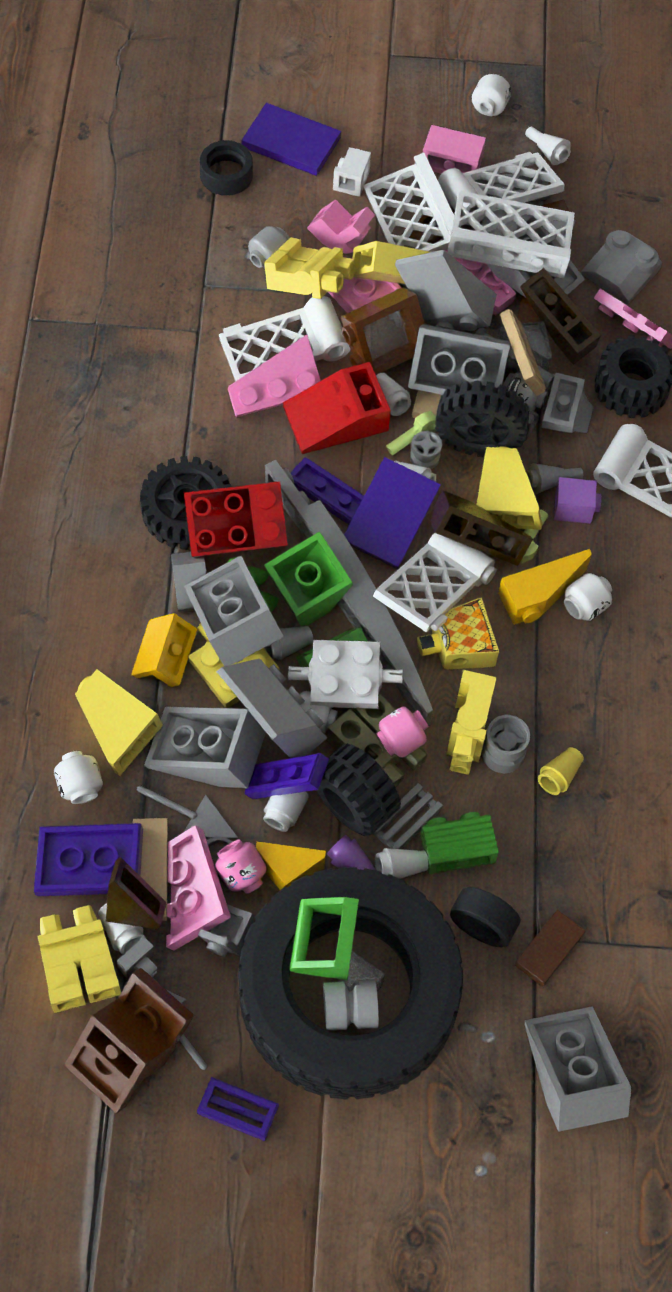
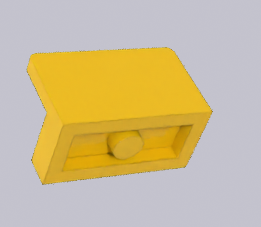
M175 613L151 619L148 622L131 675L135 678L153 675L170 687L179 686L197 628Z

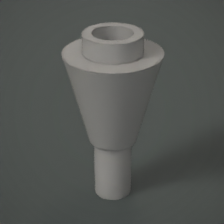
M532 463L526 472L535 494L557 486L559 477L583 479L581 467L563 469Z

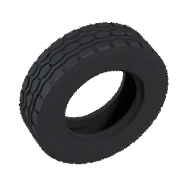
M339 867V870H332L330 868L314 872V875H306L292 882L288 888L284 887L271 898L269 904L266 903L255 917L256 921L254 924L250 925L244 939L245 944L241 949L238 979L241 1014L246 1030L250 1034V1039L257 1051L264 1056L263 1059L276 1072L282 1073L283 1078L297 1087L301 1085L305 1087L306 1091L320 1096L326 1094L330 1095V1098L347 1100L349 1097L363 1099L374 1097L375 1094L379 1093L383 1095L399 1089V1085H406L418 1077L421 1071L426 1070L438 1057V1053L447 1042L454 1027L462 998L463 969L461 967L462 958L459 946L454 942L456 937L448 921L443 920V914L432 901L429 902L426 899V895L414 886L405 884L406 881L391 874L387 876L382 874V871L368 868L362 870L357 869V867ZM331 897L359 899L355 931L364 932L379 938L388 944L400 957L407 971L410 996L403 1010L389 1024L368 1034L340 1035L329 1032L314 1024L297 1006L290 989L289 977L291 971L289 969L301 899ZM313 912L308 945L326 934L339 931L342 916Z

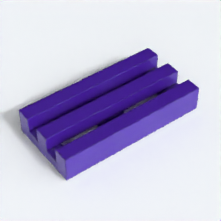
M211 1077L197 1109V1114L266 1141L275 1114L279 1109V1104ZM216 1089L268 1110L266 1116L215 1096L213 1092ZM209 1103L214 1104L218 1107H221L223 1109H226L228 1111H231L233 1113H236L238 1115H241L263 1125L261 1128L256 1127L254 1125H251L249 1123L226 1115L207 1106Z

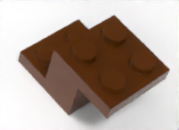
M140 968L132 973L118 999L91 1016L64 1065L117 1114L126 1107L139 1083L166 1064L193 1019L194 1014L146 971Z

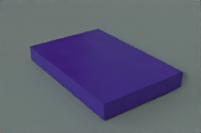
M265 103L242 138L241 144L253 152L317 176L341 139V131Z
M384 457L344 536L352 547L399 569L441 484Z
M142 824L39 827L34 882L35 895L108 894L115 861L120 857L136 873L141 875Z

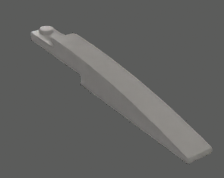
M277 460L266 464L265 482L280 481L283 507L303 536L308 539L320 531L353 582L352 587L337 603L354 628H362L368 642H380L379 659L383 669H403L402 684L394 683V685L414 712L418 710L428 726L431 725L433 709L419 674L387 607L373 597L376 587L353 548L322 502L318 500L310 504L307 495L303 491L299 492L288 469H282Z

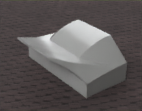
M555 373L541 428L568 433L575 431L587 433L593 406L585 395V379Z

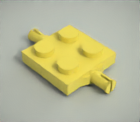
M199 624L197 630L200 631L207 642L188 656L189 662L225 708H229L240 700L216 672L224 666L209 642L202 625ZM264 648L245 657L240 662L234 663L237 664L260 658L268 668L274 664L280 671V668Z

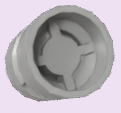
M513 715L498 716L491 721L487 728L482 748L483 761L488 768L505 774L514 772L521 766L530 741V731L526 723Z
M375 979L354 980L351 987H348L344 981L323 982L324 1014L327 1031L347 1030L350 1023H354L357 1029L378 1028V998Z

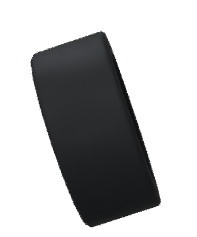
M220 140L207 146L200 155V179L204 187L212 193L219 195H235L248 188L253 180V157L249 149L241 143L232 140ZM220 161H233L241 165L243 169L232 175H221L213 172L210 167Z
M474 887L463 888L450 911L452 921L469 936L485 944L500 948L509 945L521 922L519 914L507 902L488 891Z

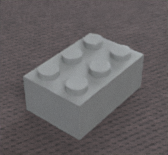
M422 324L419 327L408 388L441 395L444 394L445 390H451L453 385L458 384L461 387L462 382L466 381L470 385H473L474 381H481L482 385L485 386L487 381L493 382L494 387L497 388L500 384L503 385L511 347L510 341Z

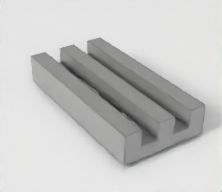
M419 783L401 799V808L373 833L389 849H402L421 831L422 826L427 825L426 823L433 819L443 808L439 801L433 800V796L429 792L423 791V787ZM417 797L420 799L386 833L382 832ZM427 805L430 809L394 843L391 839Z

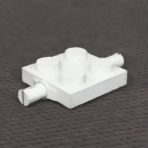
M313 640V657L309 667L289 666L288 680H308L311 689V705L378 709V693L382 683L402 684L403 669H382L383 666L379 659L380 642Z

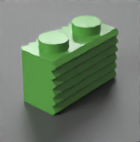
M469 812L462 815L459 820L447 821L446 818L439 817L429 820L426 823L427 825L422 826L420 837L423 850L428 857L429 874L496 863L499 851L490 815L480 816L478 812Z

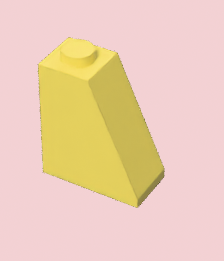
M380 241L354 247L352 259H355L356 275L354 277L405 284L395 266L396 260L430 252Z
M505 446L497 448L486 447L476 505L517 529L541 530L540 509L517 448Z
M97 669L91 676H87L82 680L78 691L75 693L114 772L121 776L163 726L158 714Z

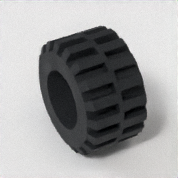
M629 335L626 340L620 337L616 339L615 344L612 342L608 344L606 350H603L594 381L596 382L595 392L599 393L598 399L600 402H606L605 407L610 411L612 409L616 410L617 415L628 414V418H635L636 415H640L641 418L647 417L649 412L654 414L659 410V407H663L672 386V356L667 355L669 350L665 346L659 347L658 341L654 339L652 342L648 341L645 336H641L640 339L635 338V335ZM634 373L645 380H634L624 374Z
M345 743L328 757L329 761L317 792L327 808L340 822L352 831L368 837L401 808V800L394 783L385 770L369 754L352 744Z

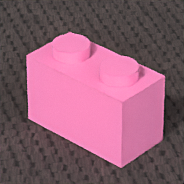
M431 125L423 153H425L433 172L442 174L450 168H457L462 173L480 168L486 138Z

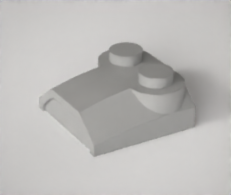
M616 230L608 234L605 244L584 267L581 275L628 305L660 271L662 261L654 248L626 231Z

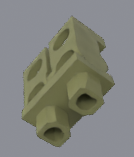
M378 693V709H349L328 727L326 741L335 749L345 743L360 748L385 770L395 787H397L404 779L405 774L396 765L403 760L414 771L426 761L427 753L421 746L405 757H399L396 754L389 755L376 733L380 731L379 722L394 712L395 709Z

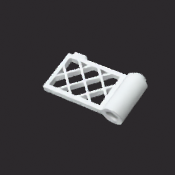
M538 152L516 155L515 159L462 173L457 168H450L444 171L438 178L440 187L454 210L459 190L486 196L490 194L502 197L501 199L525 203L563 192L565 186ZM536 164L539 169L534 170L525 168V166ZM508 172L514 175L513 177L500 175V173ZM521 175L533 178V180L529 182L518 178ZM483 179L489 182L488 184L475 182V180ZM539 180H542V181L550 182L551 184H550V185H542V184H538V181H539ZM494 183L508 185V187L503 189L493 185ZM516 187L527 191L520 193L512 191V189ZM465 202L462 204L469 213L479 209L475 204ZM485 215L476 218V220L480 222L484 219Z
M323 296L321 299L312 297L304 308L241 327L239 323L223 328L224 333L219 334L220 342L235 382L249 373H239L238 368L243 360L255 364V369L266 362L271 351L279 353L285 349L275 345L281 335L293 339V344L304 337L306 333L315 361L321 359L331 362L337 361L350 352L349 344L343 338L342 326L332 301L326 296ZM301 320L302 327L298 333L285 329L288 323ZM264 330L275 332L270 342L257 338V336ZM236 339L247 341L241 351L231 348L228 342ZM253 344L265 348L260 358L247 354Z
M636 424L622 425L594 470V479L601 486L611 490L620 489L672 518V504L665 503L660 496V493L672 491V453L648 440L640 426ZM648 452L659 457L662 466L650 468L646 459ZM665 472L670 484L656 486L652 474ZM646 476L650 488L640 489L631 484L633 478Z
M434 533L422 549L375 590L373 597L425 632L430 628L437 631L448 618L445 614L474 586L479 587L482 583L487 585L492 580L497 571L494 568L495 560L479 550ZM428 557L437 563L438 567L424 566L423 559ZM406 575H420L421 582H408ZM428 576H441L443 583H430ZM449 576L458 577L465 583L453 584L450 582ZM388 591H403L404 598H395ZM410 591H422L425 593L426 599L412 598ZM432 592H445L447 600L434 599ZM415 608H429L431 615L425 618L416 612Z

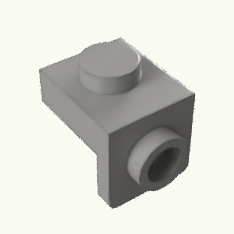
M227 904L231 918L212 928L211 932L201 929L198 936L208 943L207 950L219 956L225 957L227 952L240 956L241 949L245 944L244 939L250 925L256 921V916Z

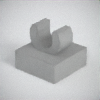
M142 937L117 960V969L128 978L134 971L142 968L153 978L157 974L156 970L158 969L149 959L153 955L154 946L145 937Z

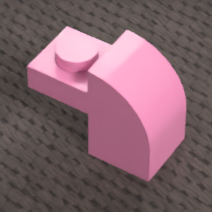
M334 200L319 211L307 229L325 246L331 249L334 247L342 248L343 253L348 254L352 253L354 247H357L371 228L368 224L375 214L368 207H365L352 216L337 200Z

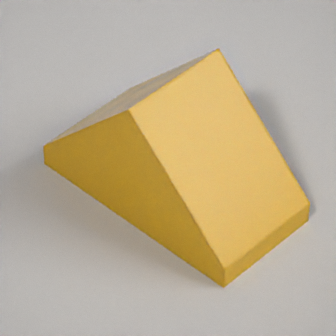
M258 841L256 843V849L267 865L266 874L279 890L284 887L288 888L292 882L306 875L311 876L314 875V872L324 870L326 851Z

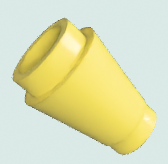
M569 747L540 769V775L538 776L540 786L552 795H558L560 792L567 791L581 763L584 761L581 752L573 747Z

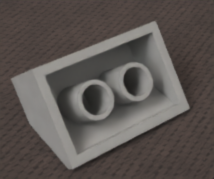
M259 658L224 666L216 671L270 738L290 758L308 755L327 739V736L320 729L324 724L323 721L311 708L305 712L300 706L305 700L293 686L288 690L283 686L282 683L286 678L274 664L268 668Z

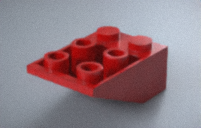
M370 362L341 369L283 402L284 411L301 454L389 431L391 410Z
M280 481L184 493L192 557L288 546Z

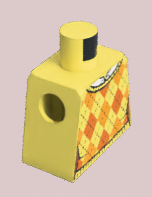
M482 598L450 609L445 614L448 617L446 622L437 631L432 629V634L417 637L420 655L425 656L438 653L444 669L496 666L499 649Z

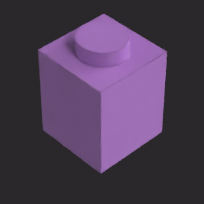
M559 477L555 491L554 520L591 524L594 512H600L601 494L596 493L597 481Z

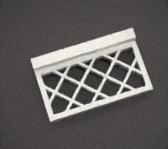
M425 153L414 156V165L363 185L388 243H397L399 246L407 245L428 252L448 249L454 214ZM415 177L411 186L400 184L406 178ZM382 188L388 189L384 197L376 196L372 193ZM396 191L406 193L402 202L392 199ZM413 195L424 198L419 206L409 203ZM387 206L397 208L393 217L383 214ZM404 210L415 213L411 221L400 219ZM422 215L433 217L429 225L418 223ZM395 226L406 228L402 236L391 234ZM413 230L424 232L420 241L409 238ZM431 234L442 236L444 239L434 244L427 242Z
M459 190L447 253L455 258L537 273L545 268L550 276L564 278L570 260V245L575 213ZM463 202L475 204L479 209L469 213L462 204ZM501 209L508 215L499 219L492 211ZM525 214L533 215L536 221L528 224L521 216ZM485 215L491 223L482 226L476 218ZM512 220L520 227V229L511 232L505 225ZM553 220L564 221L566 226L557 230L550 222ZM466 223H469L474 228V230H468L458 227ZM543 226L550 234L541 238L534 230ZM497 228L504 236L489 234L488 232ZM527 234L533 242L518 238ZM556 240L562 247L547 245V243Z

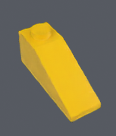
M590 549L503 577L498 594L513 625L521 622L531 623L539 619L565 593L567 587L585 573L592 556Z

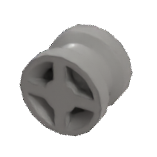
M430 431L417 433L411 442L410 461L412 464L430 469L435 468L439 464L441 457L442 440L440 437Z

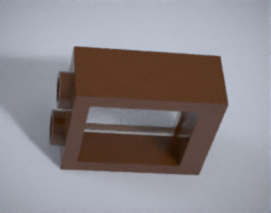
M400 288L341 316L344 326L342 328V335L349 344L352 354L350 355L351 365L356 366L370 362L375 375L414 357L419 327L424 324L417 294Z

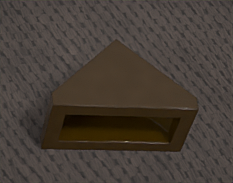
M120 857L115 861L109 881L106 921L151 929L161 927L167 902Z

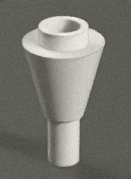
M532 126L526 130V137L537 143V146L552 165H559L570 156L571 143L569 140L543 134Z

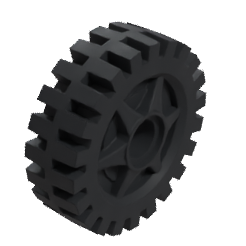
M468 381L462 382L461 387L455 384L451 387V390L447 389L441 395L436 414L435 429L436 432H439L438 436L440 439H445V444L448 446L454 445V449L459 452L465 449V454L468 455L477 452V457H484L486 447L497 448L505 446L520 448L526 439L528 430V404L524 403L522 396L516 397L517 392L511 389L506 392V386L501 384L495 388L494 383L488 381L486 386L482 385L481 381H474L473 385H470Z
M181 456L180 463H176L175 458L168 459L167 467L160 463L157 465V472L151 470L148 473V480L144 479L142 490L140 491V508L145 527H148V531L152 536L156 534V539L159 542L163 543L167 540V545L172 548L175 547L176 543H179L180 549L187 550L190 539L186 506L183 504L185 502L184 493L232 487L229 483V478L226 474H222L220 467L216 466L213 468L212 462L205 460L201 464L199 457L193 456L192 462H188L187 456Z

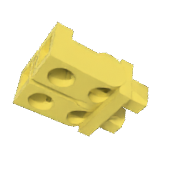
M292 237L279 248V251L277 250L264 262L267 289L303 295L312 293L313 298L321 299L327 292L338 293L343 288L344 279L351 280L356 275L355 259L343 257L342 248L334 247L330 249L322 247L317 250L302 247L301 239Z
M463 670L456 702V708L460 709L457 714L456 723L453 722L446 753V755L452 756L449 770L468 775L472 761L479 762L487 731L485 730V725L497 677Z
M91 905L73 910L76 926L62 929L59 915L53 914L40 919L41 935L37 937L48 985L50 1003L54 1013L86 1005L77 969L80 967L90 1003L121 994L101 919L97 920Z

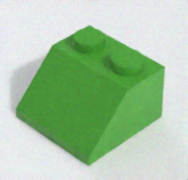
M320 531L264 564L271 580L300 626L310 625L328 614L353 585V582Z

